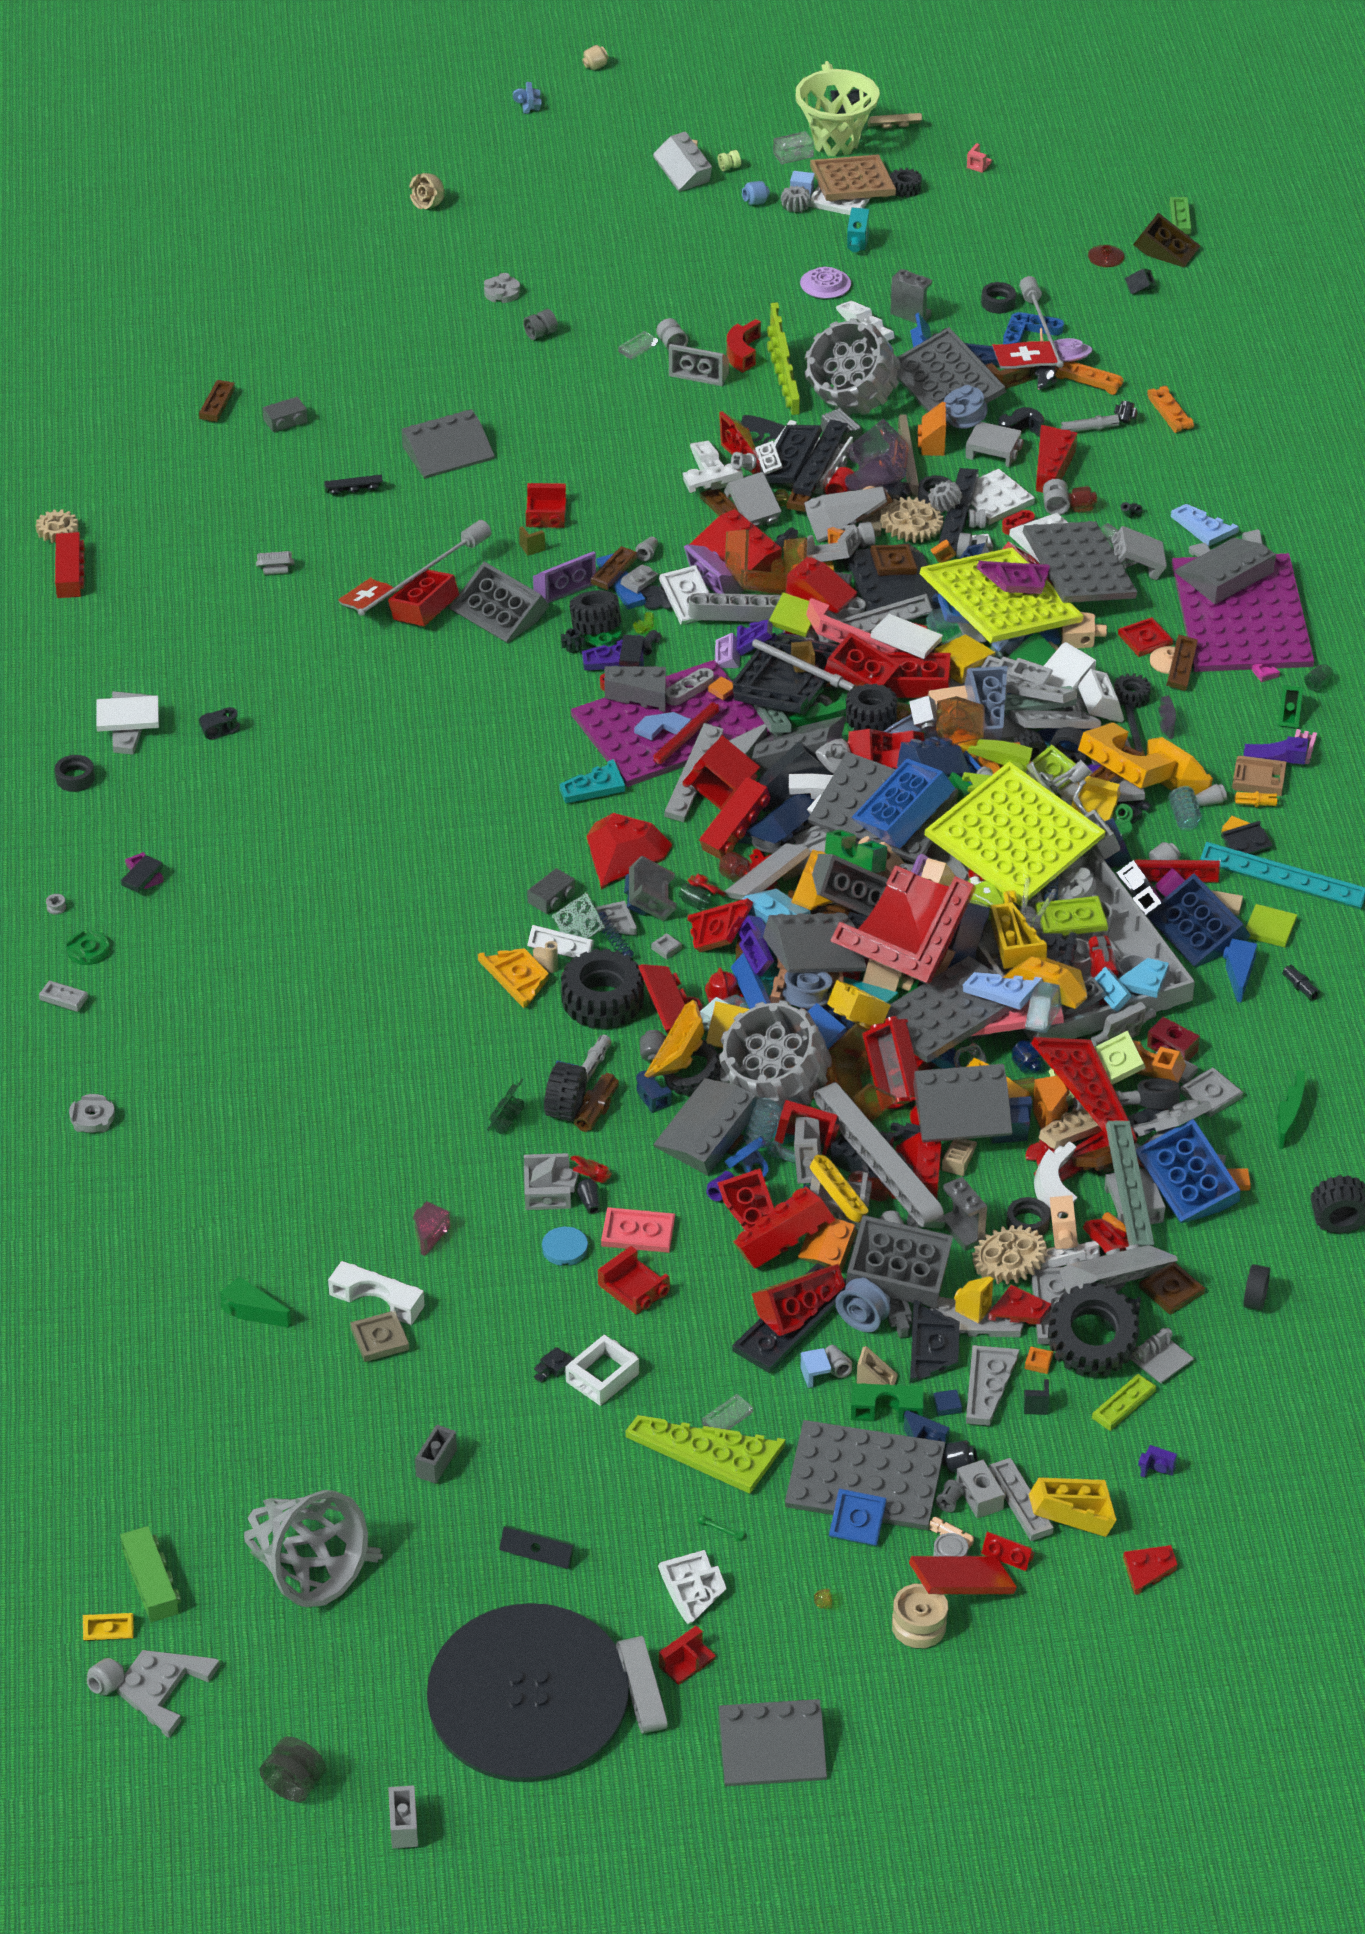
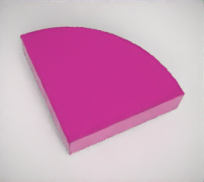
M1263 664L1252 665L1253 673L1261 682L1278 678L1280 675V671L1275 667L1262 666Z

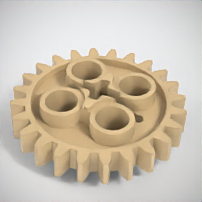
M900 497V501L893 499V503L881 510L880 523L882 528H886V533L892 532L891 537L897 535L898 540L905 538V541L908 542L909 539H912L916 543V539L923 542L925 538L930 541L931 537L936 538V535L940 534L943 526V516H941L940 511H936L930 503L926 504L925 500L918 501L917 497L914 500H911L910 497L907 500Z
M1011 1225L1009 1230L1002 1227L1001 1232L993 1230L994 1235L986 1234V1240H979L980 1246H975V1252L972 1253V1260L977 1274H981L982 1278L990 1276L993 1280L996 1279L997 1284H1000L1002 1280L1009 1284L1012 1279L1018 1283L1020 1277L1026 1280V1274L1035 1275L1034 1269H1041L1040 1264L1045 1263V1257L1048 1256L1043 1236L1039 1235L1037 1230L1032 1232L1031 1227L1023 1230L1022 1225L1018 1229H1014V1226Z

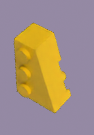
M839 980L836 981L827 1002L829 1006L834 1008L833 1012L846 1016V1019L853 1022H859L860 1026L870 1029V1026L874 1024L884 1023L891 1006L885 1001Z
M1038 1478L1028 1494L1033 1514L1104 1537L1107 1536L1116 1522L1105 1480Z

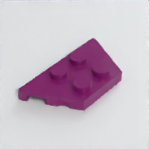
M978 561L977 569L1004 592L1042 594L1050 565L993 561Z

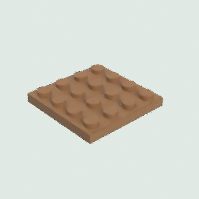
M879 155L810 160V167L826 201L854 200L855 198L869 199L872 197L895 195L896 188Z

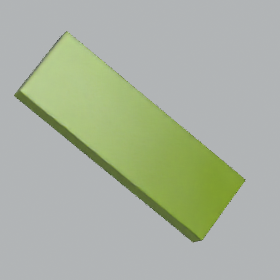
M1137 1374L1092 1413V1419L1111 1431L1155 1393L1156 1386Z

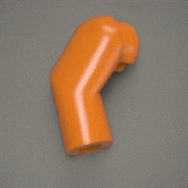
M1109 1212L1103 1215L1102 1219L1126 1232L1125 1225Z

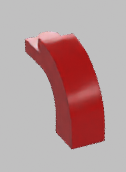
M757 319L744 326L737 323L727 334L726 354L729 358V363L742 373L756 365V350L748 346V344L761 337V322Z

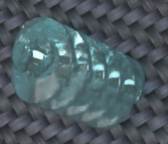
M1182 786L1172 790L1168 797L1178 828L1184 831H1191L1196 828L1202 818L1194 790L1189 786Z
M765 1097L759 1098L756 1101V1106H754L751 1119L745 1130L746 1133L743 1135V1141L747 1145L760 1136L767 1143L762 1148L770 1145L782 1113V1108L778 1103Z

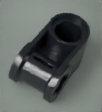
M233 707L206 713L199 719V725L203 734L209 740L235 734L240 730V724L237 721L238 712Z

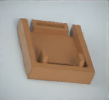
M1238 756L1232 788L1236 791L1277 793V796H1281L1286 762ZM1272 774L1280 775V779L1272 777Z

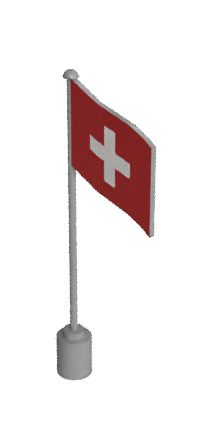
M1027 276L1020 281L1021 292L1025 301L1034 303L1049 341L992 344L1000 368L1003 369L1055 365L1061 368L1064 366V362L1060 360L1037 302L1042 295L1040 287L1034 277Z
M478 520L461 532L462 542L396 587L375 581L371 577L338 599L339 603L356 609L360 616H364L365 612L461 546L465 545L469 548H474L490 537L491 529L489 525L483 520Z

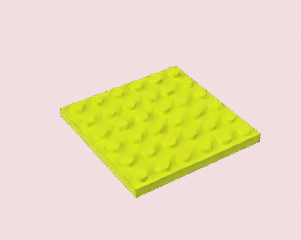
M1013 548L921 567L919 573L990 643L1080 623L1084 617L1070 602L1063 603L1055 588L1047 580L1045 581L1042 594L1004 592L977 569L978 561L1028 563Z
M1008 762L925 829V836L984 880L995 885L996 889L1002 893L1015 890L1017 895L1016 903L1022 906L1104 838L1105 831L1011 762Z

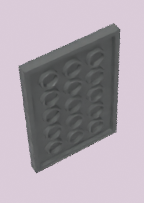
M950 327L897 357L900 361V369L897 370V380L927 413L941 402H944L945 397L949 393L965 385L981 390L986 404L1006 393L1005 386ZM946 414V427L951 424L948 422Z
M1096 521L1024 525L1022 532L1040 564L1050 565L1047 576L1063 603L1136 598L1137 590L1117 556H1115L1113 549Z
M846 752L808 818L809 823L831 832L840 829L856 835V841L858 842L866 836H869L871 841L877 843L884 842L853 821L851 817L896 769ZM953 791L949 798L936 809L935 813L922 824L921 828L900 849L889 845L892 848L891 851L900 858L914 863L918 855H925L933 842L925 836V829L952 808L958 797L957 792Z
M970 956L934 977L930 985L924 983L890 1004L891 1006L886 1018L897 1016L898 1019H908L906 1025L908 1026L914 1054L926 1063L1014 1009L1013 1007L963 992V984L974 972L996 974Z
M803 1420L785 1499V1507L833 1515L839 1489L887 1498L882 1523L928 1530L945 1451V1442Z

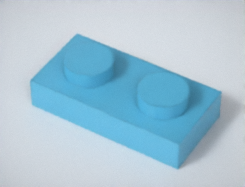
M1104 967L1095 977V980L1107 995L1104 997L1105 1001L1113 1010L1118 1012L1132 997L1109 968Z

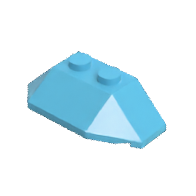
M778 889L746 895L743 898H748L753 902L747 916L760 917L765 925L769 915L811 914L810 910L791 903L792 899Z

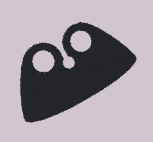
M743 415L741 423L750 432H757L759 434L757 438L752 439L753 441L761 440L765 433L770 434L769 437L764 439L763 444L768 443L771 439H777L785 428V425L752 415Z

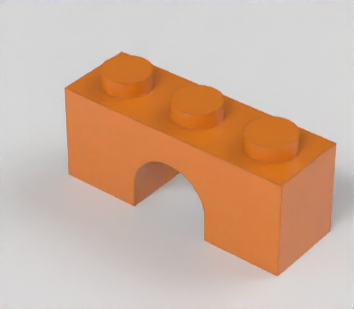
M1133 1040L1146 1067L1135 1074L1152 1078L1170 1079L1179 1083L1186 1068V1063L1180 1051L1160 1047L1157 1054H1154L1144 1049L1140 1042Z

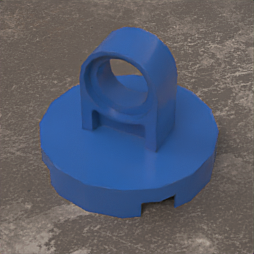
M760 1136L739 1150L736 1155L728 1158L725 1163L729 1169L740 1164L746 1173L751 1172L752 1165L758 1163L763 1168L762 1174L764 1177L768 1172V1165L758 1150L767 1143Z

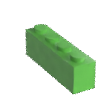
M149 1526L120 1534L122 1551L150 1623L179 1614L177 1604L181 1603L178 1589L173 1590L172 1588L174 1581L171 1571H166L164 1568L167 1566L163 1552L159 1553L157 1550L160 1546L156 1534H151Z

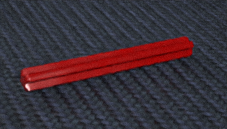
M711 702L653 755V761L662 764L702 728L704 723H707L719 712L720 706L715 702Z

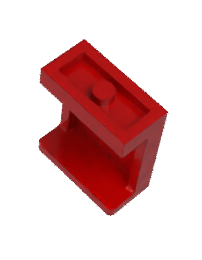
M527 483L526 527L565 528L566 483Z
M785 1100L774 1141L783 1144L786 1133L795 1135L796 1117L818 1119L820 1141L824 1144L822 1155L826 1156L828 1148L831 1149V1144L835 1141L839 1129V1124H835L838 1115Z
M630 1246L598 1269V1285L637 1315L670 1291V1276L664 1274L659 1277L638 1260V1250Z

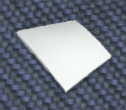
M705 1550L660 1562L658 1565L670 1596L687 1624H691L726 1590L719 1567L711 1568Z

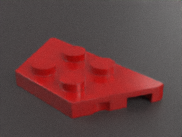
M746 898L688 915V921L692 923L693 927L690 929L691 936H693L694 948L699 952L731 944L750 911L753 902Z

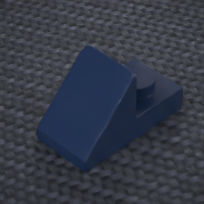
M906 1410L904 1415V1431L907 1436L945 1442V1446L949 1443V1427Z

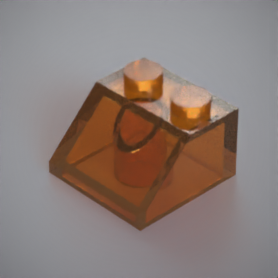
M958 696L938 700L936 732L939 737L952 739L954 744L984 738V705Z

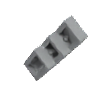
M989 655L981 667L1008 666L1006 678L1044 685L1053 672L1051 668L1017 658L1015 661L1006 657L998 659Z

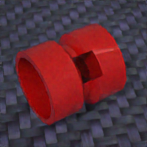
M847 467L838 468L825 487L826 495L852 491L858 482L856 473Z

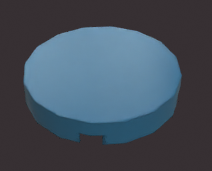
M558 1227L549 1231L543 1237V1255L549 1262L556 1265H562V1263L574 1265L580 1262L587 1254L588 1242L586 1236L580 1230L573 1227Z

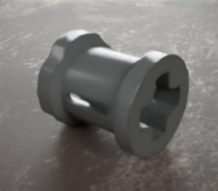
M948 1480L944 1484V1491L935 1500L936 1505L943 1511L953 1512L958 1498L965 1493L963 1485L955 1480Z

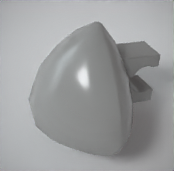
M835 739L821 746L815 754L823 766L834 774L845 753L850 752V747L844 739Z

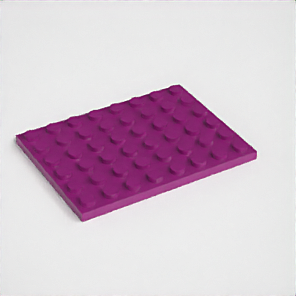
M1289 553L1276 554L1273 573L1217 604L1211 602L1175 573L1177 568L1198 557L1172 558V567L1186 636L1198 639L1192 663L1194 672L1252 670V665L1263 664L1262 666L1275 667L1276 669L1313 667V654Z
M712 660L666 676V689L701 668L712 670L714 681L721 676L729 681L731 680L716 661ZM687 685V686H685V687H686V688H693L694 686H692V685ZM708 688L680 705H670L665 701V712L659 711V707L648 705L645 708L641 707V703L630 701L628 704L606 699L605 697L571 709V716L605 760L608 762L614 759L626 787L685 767L702 729L700 728L662 764H658L653 761V755L676 734L662 729L650 740L634 733V728L645 716L675 712L692 720L711 702H715L720 706L719 712L706 724L724 729L723 736L728 740H732L765 724L750 703L734 701L733 694L722 700L708 692ZM767 728V736H768V735H770L772 732H770L769 729Z

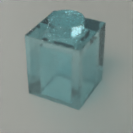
M941 608L932 610L927 614V626L936 633L954 629L958 626V623L945 621Z

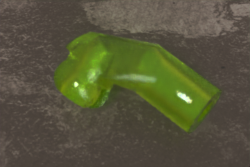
M652 612L644 614V622L642 620H638V623L634 622L635 632L643 634L654 627V614Z

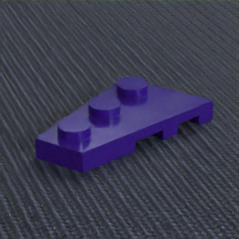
M623 640L617 641L616 645L610 647L602 645L582 651L584 670L605 669V666L629 667L619 666ZM643 651L641 654L639 667L644 666Z

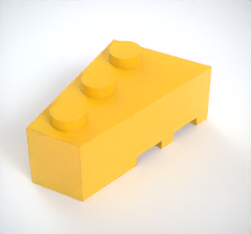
M1012 902L991 905V925L1004 969L1016 967L1031 956L1047 958V943L1036 935V930L1026 923V918Z

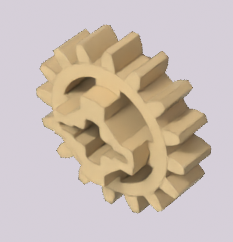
M62 509L60 512L53 510L50 513L46 512V516L40 515V519L36 520V532L39 538H44V541L50 539L51 543L56 540V533L78 532V519H76L75 514L71 515L70 511L64 513Z

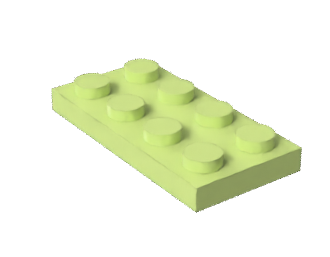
M1128 1031L1094 1047L1112 1085L1146 1068ZM1052 1069L1048 1070L1050 1076L1057 1075ZM1070 1090V1094L1066 1099L1068 1107L1073 1105L1075 1097Z

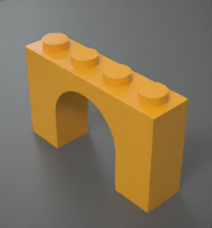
M1114 722L1083 732L1078 750L1140 789L1171 778L1176 760L1161 751L1147 756H1136L1121 751L1125 746L1129 732Z

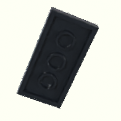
M786 425L775 446L783 468L766 475L764 474L768 483L796 482L822 433L820 425Z

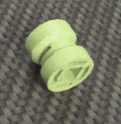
M737 150L730 151L729 154L722 153L718 155V164L722 171H727L731 167L738 168L741 166V158Z

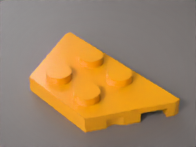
M525 948L514 949L513 951H498V955L485 956V953L478 954V961L523 1008L528 1006L549 980V973Z

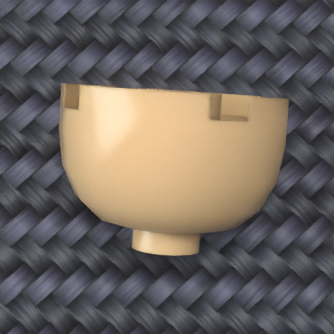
M430 173L418 174L410 183V188H412L410 197L417 208H434L443 200L444 186L437 176Z

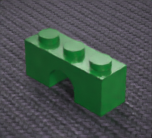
M840 829L826 833L824 853L838 856L876 874L886 869L888 846L869 841L858 844L856 847V835Z
M852 1383L851 1420L874 1421L876 1411L884 1407L892 1408L898 1413V1423H904L906 1410L922 1416L923 1386Z

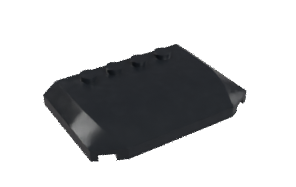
M911 544L909 546L917 566V574L878 576L870 552L871 548L855 550L849 558H843L846 570H849L860 599L865 601V612L927 594L933 613L910 620L909 622L920 625L938 623L939 614L942 609L940 604L932 599L938 591L919 574L921 567L928 565L923 553Z
M784 634L777 635V639L774 641L769 639L764 641V643L790 655L791 643L811 641L815 652V666L824 671L829 656L839 646L837 644ZM757 649L732 682L734 701L801 715L806 714L829 683V681L809 672H795L792 664L760 649Z

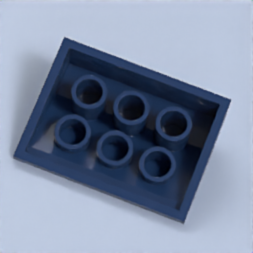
M1194 873L1163 899L1164 907L1149 917L1150 921L1195 968L1223 956L1225 947L1230 946L1232 938L1246 941L1251 937L1243 923Z

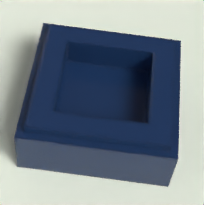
M957 1389L933 1393L938 1416L962 1413Z

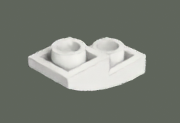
M773 441L755 448L765 475L783 468Z

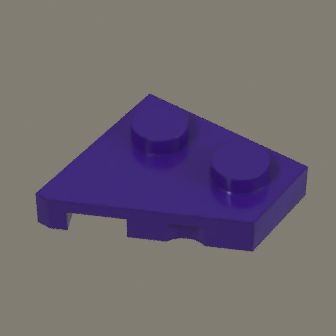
M768 619L750 623V627L747 628L743 625L737 627L736 651L741 656L755 648L752 646L755 639L764 642L772 637L773 624Z

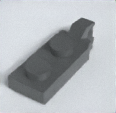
M890 1298V1313L887 1316L888 1323H890L891 1327L896 1326L899 1338L909 1337L908 1329H910L909 1325L912 1324V1313L908 1302Z

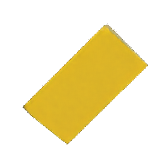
M133 1613L83 1615L84 1641L134 1638Z

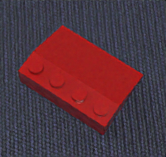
M736 509L720 515L689 544L704 546L712 552L715 551L723 562H728L735 572L738 571L744 579L743 584L781 567L782 548Z

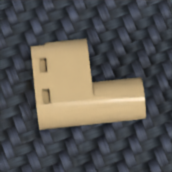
M555 941L546 942L545 948L536 947L533 950L534 959L547 972L554 973L558 970V945Z

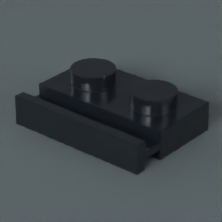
M1260 820L1223 831L1221 834V838H1224L1227 848L1251 855L1265 852L1272 848L1264 828L1262 829L1260 825Z

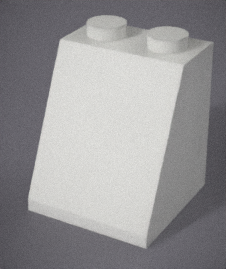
M1064 642L1044 665L1053 670L1045 685L1055 687L1072 686V689L1077 692V698H1082L1078 685L1090 669L1095 670L1096 660ZM1062 707L1054 708L1056 711H1063Z

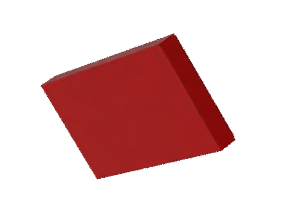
M911 1556L909 1561L910 1566L928 1594H1014L1016 1590V1585L996 1556Z

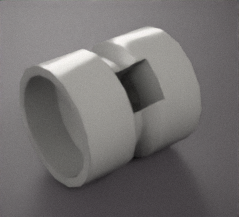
M668 318L660 322L657 326L656 334L668 351L669 344L687 346L688 336L676 320Z
M1052 479L1046 482L1043 486L1046 511L1049 514H1064L1069 509L1067 484L1060 479Z
M871 522L860 523L858 527L854 524L842 527L844 531L854 528L857 549L859 546L870 548L875 545V535Z
M960 533L957 558L961 557L967 546L986 543L987 545L988 536L976 535L972 537L971 534Z

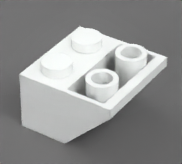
M1090 669L1078 685L1087 711L1092 716L1123 722L1124 718L1121 707L1107 673Z

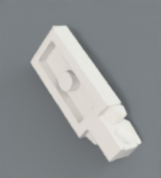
M1091 1241L1083 1244L1078 1243V1246L1074 1248H1049L1046 1250L1048 1255L1045 1257L1046 1262L1040 1265L1041 1268H1056L1066 1265V1262L1072 1259L1080 1258V1261L1087 1260V1256L1100 1253L1099 1244L1096 1241Z

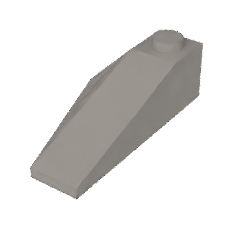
M878 487L822 495L805 502V507L816 539L820 543L828 539V528L842 529L843 526L849 523L853 525L857 522L856 518L862 514L871 513L886 503L887 499L884 488Z

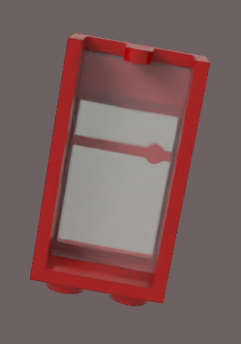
M897 1016L886 1018L885 1023L874 1024L870 1026V1030L862 1033L880 1109H897L915 1101L913 1084L914 1073L918 1071L908 1026L906 1025L908 1019H898Z

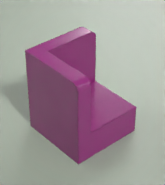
M1172 868L1155 887L1166 897L1185 880Z

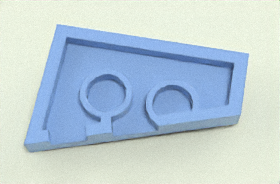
M1188 504L1171 511V517L1203 543H1206L1208 547L1238 533L1239 526L1235 524L1229 526L1223 523L1224 520L1221 518L1213 519L1208 517L1206 512Z
M974 972L963 984V992L1021 1009L1043 985V980L1039 977H1034V980H1023V976H1014L1013 979L1002 978L1000 974Z

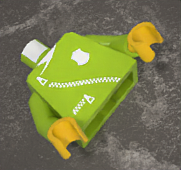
M974 876L968 880V882L976 886V891L971 900L982 902L990 907L987 921L991 920V905L1017 902L1015 890L1002 893L992 883L988 881L981 882L979 877Z

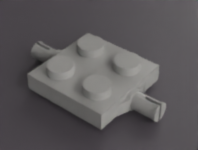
M1139 1002L1135 1005L1127 1006L1119 1013L1109 1015L1105 1020L1101 1034L1091 1038L1093 1046L1100 1045L1128 1031L1131 1038L1139 1035L1142 1025L1147 1020L1156 1017L1155 1011L1152 1008L1146 1011L1145 1005Z

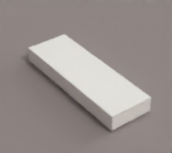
M532 925L527 946L545 948L546 942L555 941L558 945V954L574 958L576 956L580 957V954L583 952H592L595 940Z

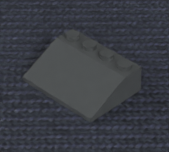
M472 409L402 428L403 448L424 479L495 459L482 425Z
M1232 538L1177 568L1175 573L1211 602L1217 604L1273 573L1276 554L1261 543Z
M483 562L459 596L450 605L449 609L502 641L509 643L538 622L550 605L538 592L490 564Z
M841 716L792 728L791 732H784L783 735L771 733L755 745L752 760L760 766L758 771L762 776L799 740L815 753L826 743L835 739H841L846 718Z
M799 913L797 915L778 914L768 916L763 938L788 973L866 971L867 968L863 956L830 941L839 922L855 928L846 914Z
M1004 1064L915 1071L913 1087L922 1143L1012 1135L1008 1086Z
M704 1078L653 1145L655 1148L709 1176L758 1112L759 1106L756 1095L737 1085Z
M863 1215L847 1272L846 1285L853 1279L864 1277L877 1285L890 1298L914 1303V1300H918L921 1302V1305L936 1308L953 1236Z
M820 1699L719 1705L718 1724L725 1786L827 1780Z

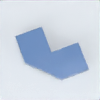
M675 712L645 716L634 728V733L650 740L662 729L677 734L691 719Z

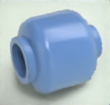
M762 181L748 182L742 189L743 200L749 205L764 204L770 195L768 186Z

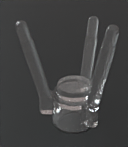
M1026 878L1022 906H1019V911L1026 918V923L1032 928L1034 924H1040L1041 917L1054 897L1056 889L1051 891L1036 915L1035 909L1027 906L1029 878Z

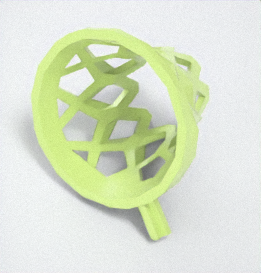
M826 61L822 65V71L803 78L797 85L796 102L803 110L809 122L817 151L820 152L824 148L828 156H836L840 148L844 155L851 154L853 148L857 149L861 131L871 110L878 103L880 97L879 88L873 80L863 74L849 70L833 69L832 64ZM828 85H835L839 92V96L832 103L824 96ZM855 87L859 89L860 101L851 105L847 95ZM809 92L817 98L815 109L808 105ZM863 92L867 93L868 95L863 97ZM871 100V103L863 108ZM843 104L846 113L837 114ZM820 107H822L825 112H820ZM830 136L836 142L832 149L827 142ZM851 137L852 140L847 147L845 142Z

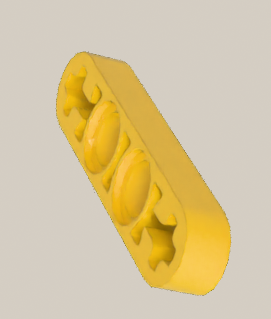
M816 1155L810 1164L813 1174L844 1214L852 1221L861 1222L863 1215L866 1216L868 1213L867 1206L835 1165L827 1157Z

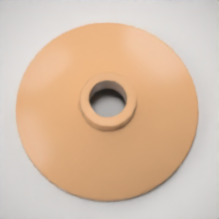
M1165 646L1154 650L1150 655L1151 666L1161 673L1169 674L1175 647Z

